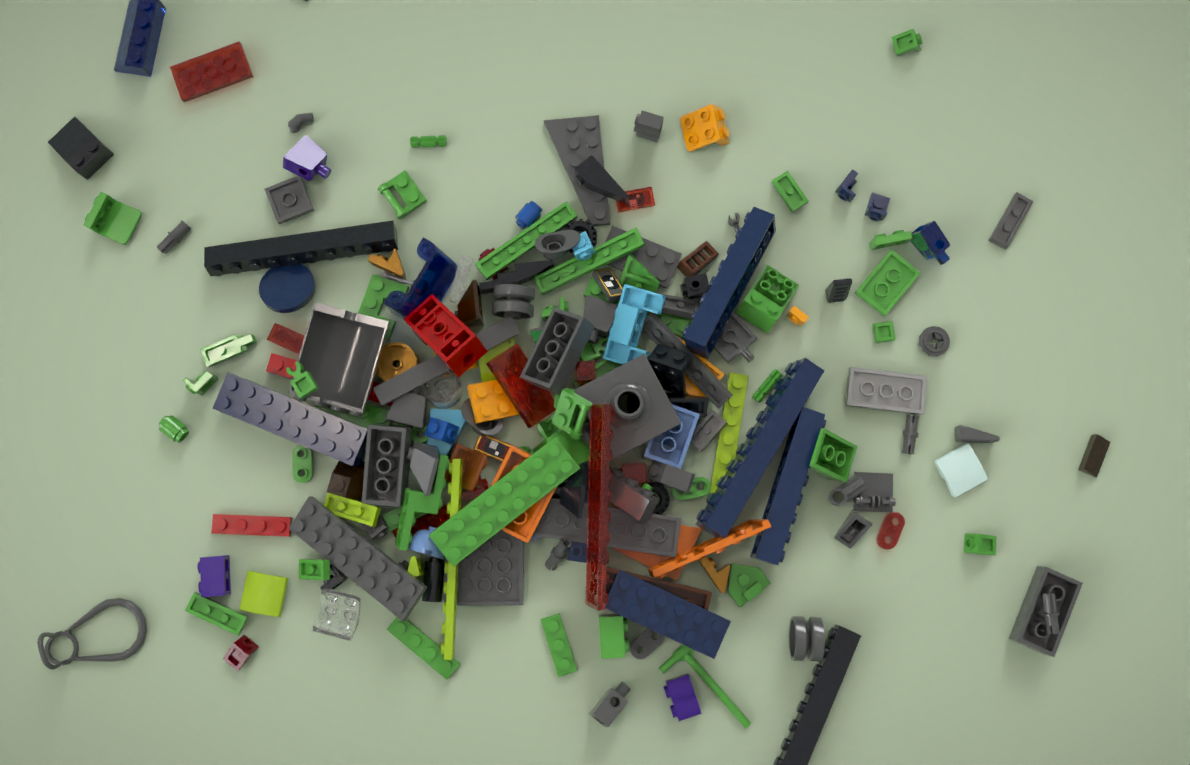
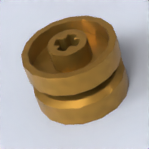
M391 342L383 346L376 372L383 381H387L420 364L418 355L408 345L401 342Z

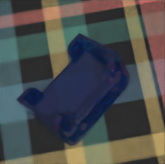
M424 237L417 247V253L426 263L409 292L405 294L401 291H393L383 303L391 313L401 319L408 316L431 294L441 302L458 274L457 264L434 243Z

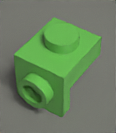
M554 414L536 424L540 436L544 439L562 430L552 424Z

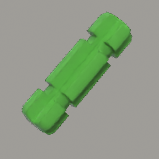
M439 135L438 137L421 136L420 138L413 136L410 138V145L412 148H419V146L437 147V145L445 147L447 146V137L445 135Z
M774 369L770 377L766 378L752 398L760 403L764 399V395H767L776 384V381L782 377V374Z

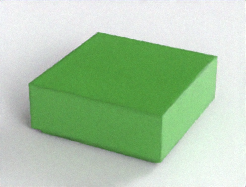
M892 321L872 325L875 343L895 340Z

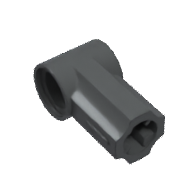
M856 474L847 480L846 483L833 489L829 495V500L833 505L841 506L868 487L862 478ZM835 492L843 494L844 499L842 502L837 503L833 500Z

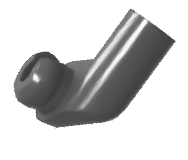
M313 113L297 114L288 122L290 132H299V125L302 123L314 122Z

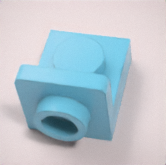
M584 231L579 234V243L572 248L578 261L587 260L592 257V254L596 253L587 232Z

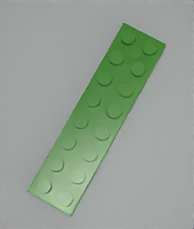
M555 436L431 532L429 537L454 567L579 470L580 467Z

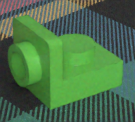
M914 29L892 37L897 56L915 49L917 52L921 51L920 45L923 42L920 33L916 34Z
M560 297L561 308L558 309L569 312L568 302H564V298ZM546 306L545 309H541L543 321L548 320L553 307L557 308V306Z
M206 371L197 377L196 382L186 377L183 381L187 384L185 387L192 394L204 395L218 378L213 373Z
M966 533L964 553L996 556L997 536Z

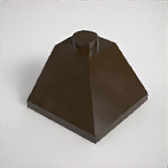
M472 280L457 305L458 311H455V316L468 327L484 325L481 292L477 280Z
M338 461L332 472L326 492L362 501L365 462L361 461L360 466L355 467Z

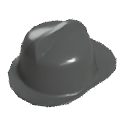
M575 230L545 233L536 239L535 247L547 259L558 260L563 258L570 249L579 243L580 235Z
M470 398L464 401L461 413L476 434L481 436L495 435L502 430L504 426L503 419L476 424Z

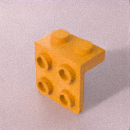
M710 104L680 118L688 151L692 152L713 143H718L722 146L729 144L728 137L730 134L725 126V113L723 109Z

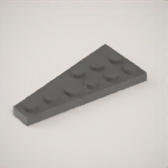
M599 115L543 120L590 224L592 223L594 226L610 225L607 196L589 190L584 185L581 186L574 178L575 168L591 155L604 168Z

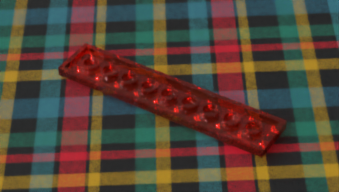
M592 404L585 604L597 611L605 610L608 604L606 584L609 582V574L607 572L609 552L607 551V543L610 541L608 523L611 519L608 502L611 501L609 482L612 479V472L609 470V466L612 460L610 441L613 439L611 421L614 415L611 404Z

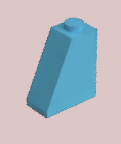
M430 408V417L459 426L457 437L454 443H457L467 425L461 410ZM428 437V445L437 446L438 453H443L449 457L454 444L451 445Z

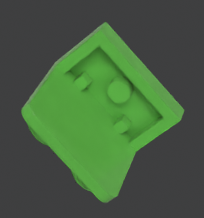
M100 192L94 199L93 207L90 213L86 215L83 225L93 232L126 245L142 213L113 199L108 194Z

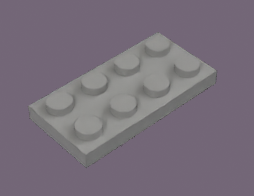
M850 367L846 406L923 415L927 376Z

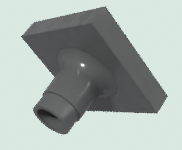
M645 354L574 390L576 394L592 403L591 410L588 411L587 416L611 461L681 424ZM624 394L636 396L640 402L638 410L631 414L622 412L617 403L620 396Z

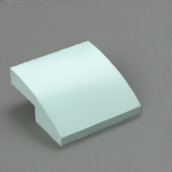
M969 443L934 461L940 476L945 479L953 497H957L988 480L978 457Z

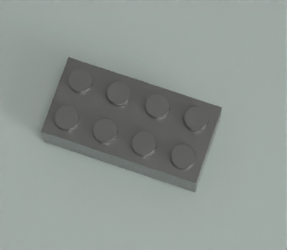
M553 307L520 377L531 385L560 396L562 389L566 388L595 326L582 316Z
M378 423L368 425L362 503L393 507L402 506L405 488H408L410 464L409 459H406L408 448H411L413 427Z
M1037 566L1009 639L1044 655L1055 657L1083 583L1048 567ZM1045 593L1055 594L1057 612L1060 614L1058 615L1059 634H1053V632L1046 634L1045 616L1042 614L1044 613L1043 594Z

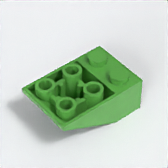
M767 265L736 313L768 333L799 285Z

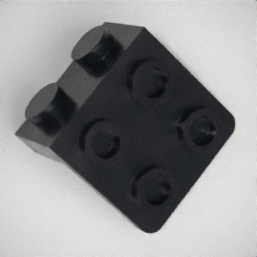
M657 344L647 359L663 389L683 396L686 393L684 372L693 360L692 354Z

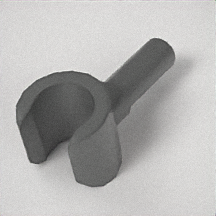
M735 213L737 220H731L729 215L728 224L733 226L737 233L740 216L738 213Z

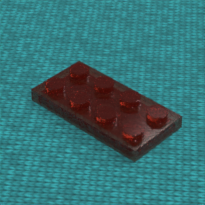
M240 41L170 67L183 102L254 77Z
M516 343L486 363V365L527 427L531 428L556 409L554 408V398L549 391L531 385L520 377L528 359Z

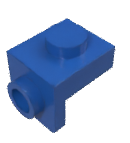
M430 417L424 436L453 445L459 426Z

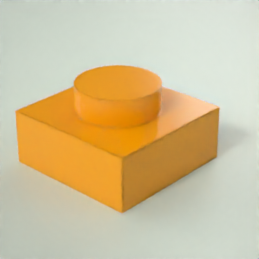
M793 306L786 314L793 324H799L800 326L809 318L796 306Z

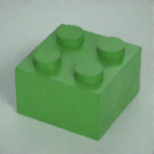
M618 614L599 615L601 659L625 657V652H629L628 638H624V632H628L627 618H623V616Z

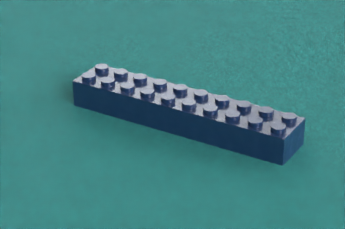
M807 358L788 364L784 371L786 373L784 378H781L775 385V393L771 394L766 400V408L757 415V423L748 430L746 434L748 438L745 443H741L737 448L736 458L728 463L726 467L727 473L718 480L716 491L712 492L707 498L706 503L708 504L704 510L702 509L696 517L698 521L695 525L714 537L726 538L825 370Z

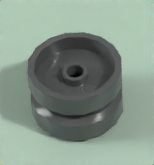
M500 284L493 287V298L498 301L492 304V315L501 318L512 316L513 319L534 317V306L530 304V302L535 300L534 288L518 284Z
M792 616L789 626L791 660L803 661L807 654L810 661L821 662L825 646L822 618L809 617L806 623L804 617Z

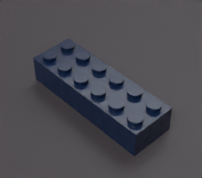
M620 569L603 604V608L713 659L717 655L731 622Z

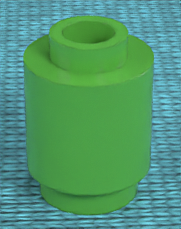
M173 415L165 416L159 422V430L174 442L181 443L189 434L187 426Z

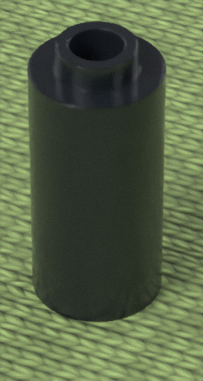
M429 558V561H425L423 584L427 586V589L422 595V601L442 602L445 562H441V558Z

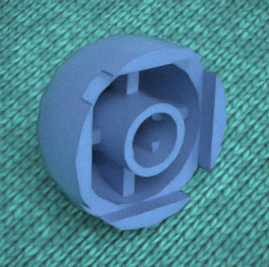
M429 526L428 530H418L412 536V542L408 549L446 559L429 537V534L436 529L435 527Z

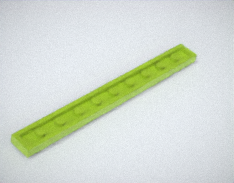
M453 459L452 463H449V475H452V483L449 482L448 494H451V502L447 504V514H450V518L461 510L463 459ZM449 561L445 562L444 567L445 574H448L447 582H444V594H447L446 602H443V614H446V622L442 623V634H445V642L441 644V654H444V660H453L455 658L459 563L453 567Z

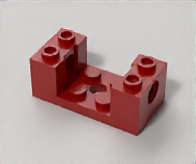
M433 294L403 319L414 334L426 346L429 345L458 378L488 352L478 337Z

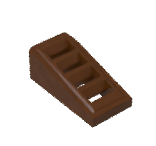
M705 241L682 259L677 268L686 278L695 276L712 262L719 253L708 241ZM704 249L710 255V257H708L702 250Z

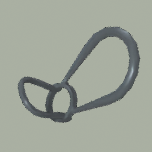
M122 598L107 599L91 609L64 632L41 633L37 642L41 660L51 670L57 669L61 665L70 664L71 661L114 662L125 660L134 655L144 643L147 633L146 618L141 609L132 601ZM108 607H125L135 615L138 621L139 632L136 641L129 649L121 653L78 657L79 643L71 633L73 629ZM61 635L71 639L74 646L72 655L64 661L56 660L50 653L52 641ZM44 637H50V638L47 640V642H46L45 650H44V645H43Z

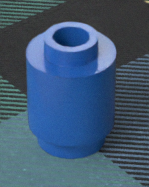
M533 201L526 203L515 216L517 225L525 229L534 224L541 216V207Z

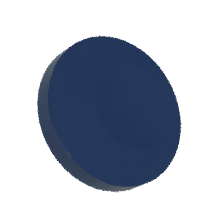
M302 264L280 266L278 268H270L264 274L259 284V294L264 304L272 311L291 313L303 308L310 302L315 293L316 283L310 270Z

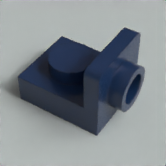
M853 169L835 191L840 199L851 202L856 196L851 189L856 184L857 180H855V177L859 173Z
M872 192L864 215L869 216V219L873 221H882L887 215L886 210L890 198Z

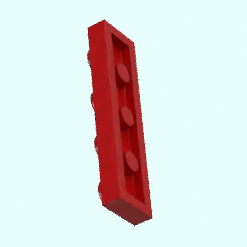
M213 514L211 534L291 537L289 527L292 524V517Z

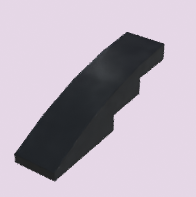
M553 260L515 264L516 271L497 273L498 281L479 283L481 294L492 293L493 287L500 284L522 285L535 279V276L554 268Z
M665 392L671 404L700 414L699 417L707 416V397L687 394L682 396ZM628 394L627 410L639 408L640 402L638 398Z

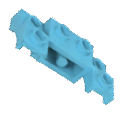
M624 284L618 307L615 310L613 325L609 330V339L603 359L625 364L642 354H645L646 358H648L650 352L637 348L647 311L661 315L666 296Z

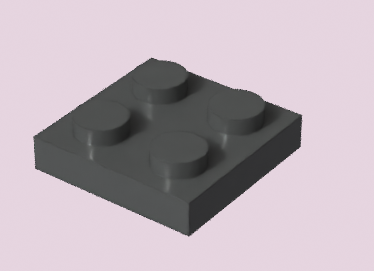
M300 176L265 188L279 225L314 211Z

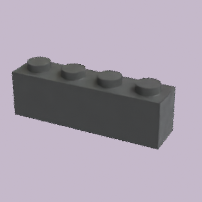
M589 460L587 486L638 521L650 519L659 501L658 498L653 496L654 493L652 491L638 486L639 483L637 481L623 476L624 473L622 471L611 468L605 460L600 462L598 460Z

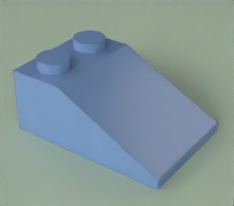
M672 404L681 424L648 441L643 458L681 469L700 414Z

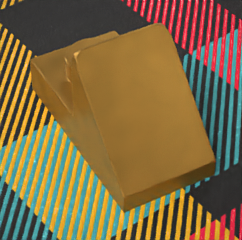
M396 249L393 250L389 260L381 254H377V256L370 254L368 261L371 265L401 279H406V274Z
M703 556L698 561L721 594L724 593L730 564L728 563L716 571L717 565L711 557Z

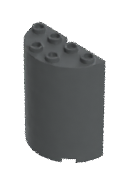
M314 302L298 362L304 367L303 373L305 371L310 372L319 389L304 399H300L291 384L288 393L295 395L294 399L306 402V398L313 400L312 404L326 408L331 407L333 410L361 417V414L365 413L390 322Z

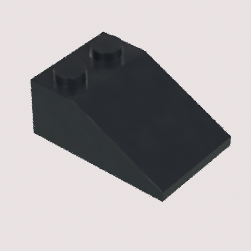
M75 116L48 141L54 150L78 174L87 180L114 155Z

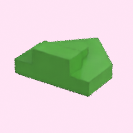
M730 565L727 591L739 607L751 601L771 584L758 567Z

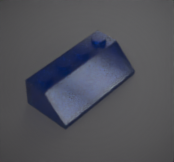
M160 0L129 1L114 66L115 72L151 77L166 11L165 6Z

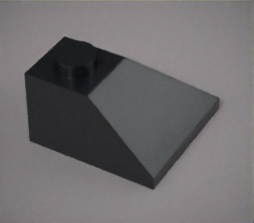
M588 462L581 463L579 470L557 486L556 495H560L559 503L578 518H582Z

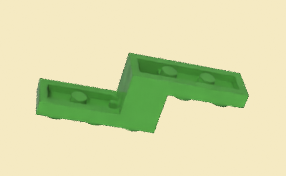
M438 453L439 461L430 496H426L423 490L405 488L395 546L399 550L407 551L408 545L412 542V534L410 532L411 527L414 526L416 521L414 511L437 514L438 509H441V492L446 485L444 476L445 471L449 468L448 456L443 453Z

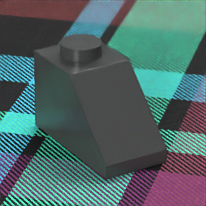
M652 461L646 479L689 493L695 474L665 463Z

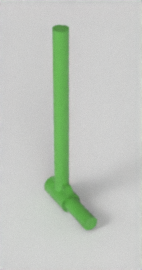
M682 644L659 667L664 674L676 662L687 661L746 729L751 725L750 721L692 656L694 649Z

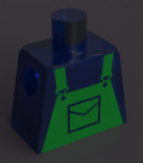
M935 220L920 225L911 233L912 239L910 242L925 259L936 258L940 265H943L950 259L945 252L950 247V243Z

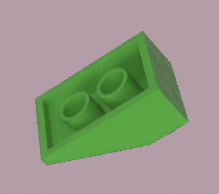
M821 428L809 466L816 474L822 477L846 483L857 446Z

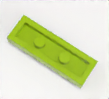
M328 492L324 502V506L337 516L376 527L381 510L380 507Z

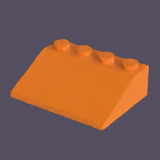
M511 444L490 487L532 454ZM557 487L501 530L529 543Z

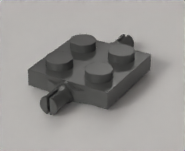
M733 312L714 349L727 363H730L740 355L749 363L755 357L748 351V348L757 341V336Z

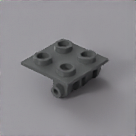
M854 472V476L858 474L868 488L854 497L853 511L893 512V506L896 504V500L893 498V474Z

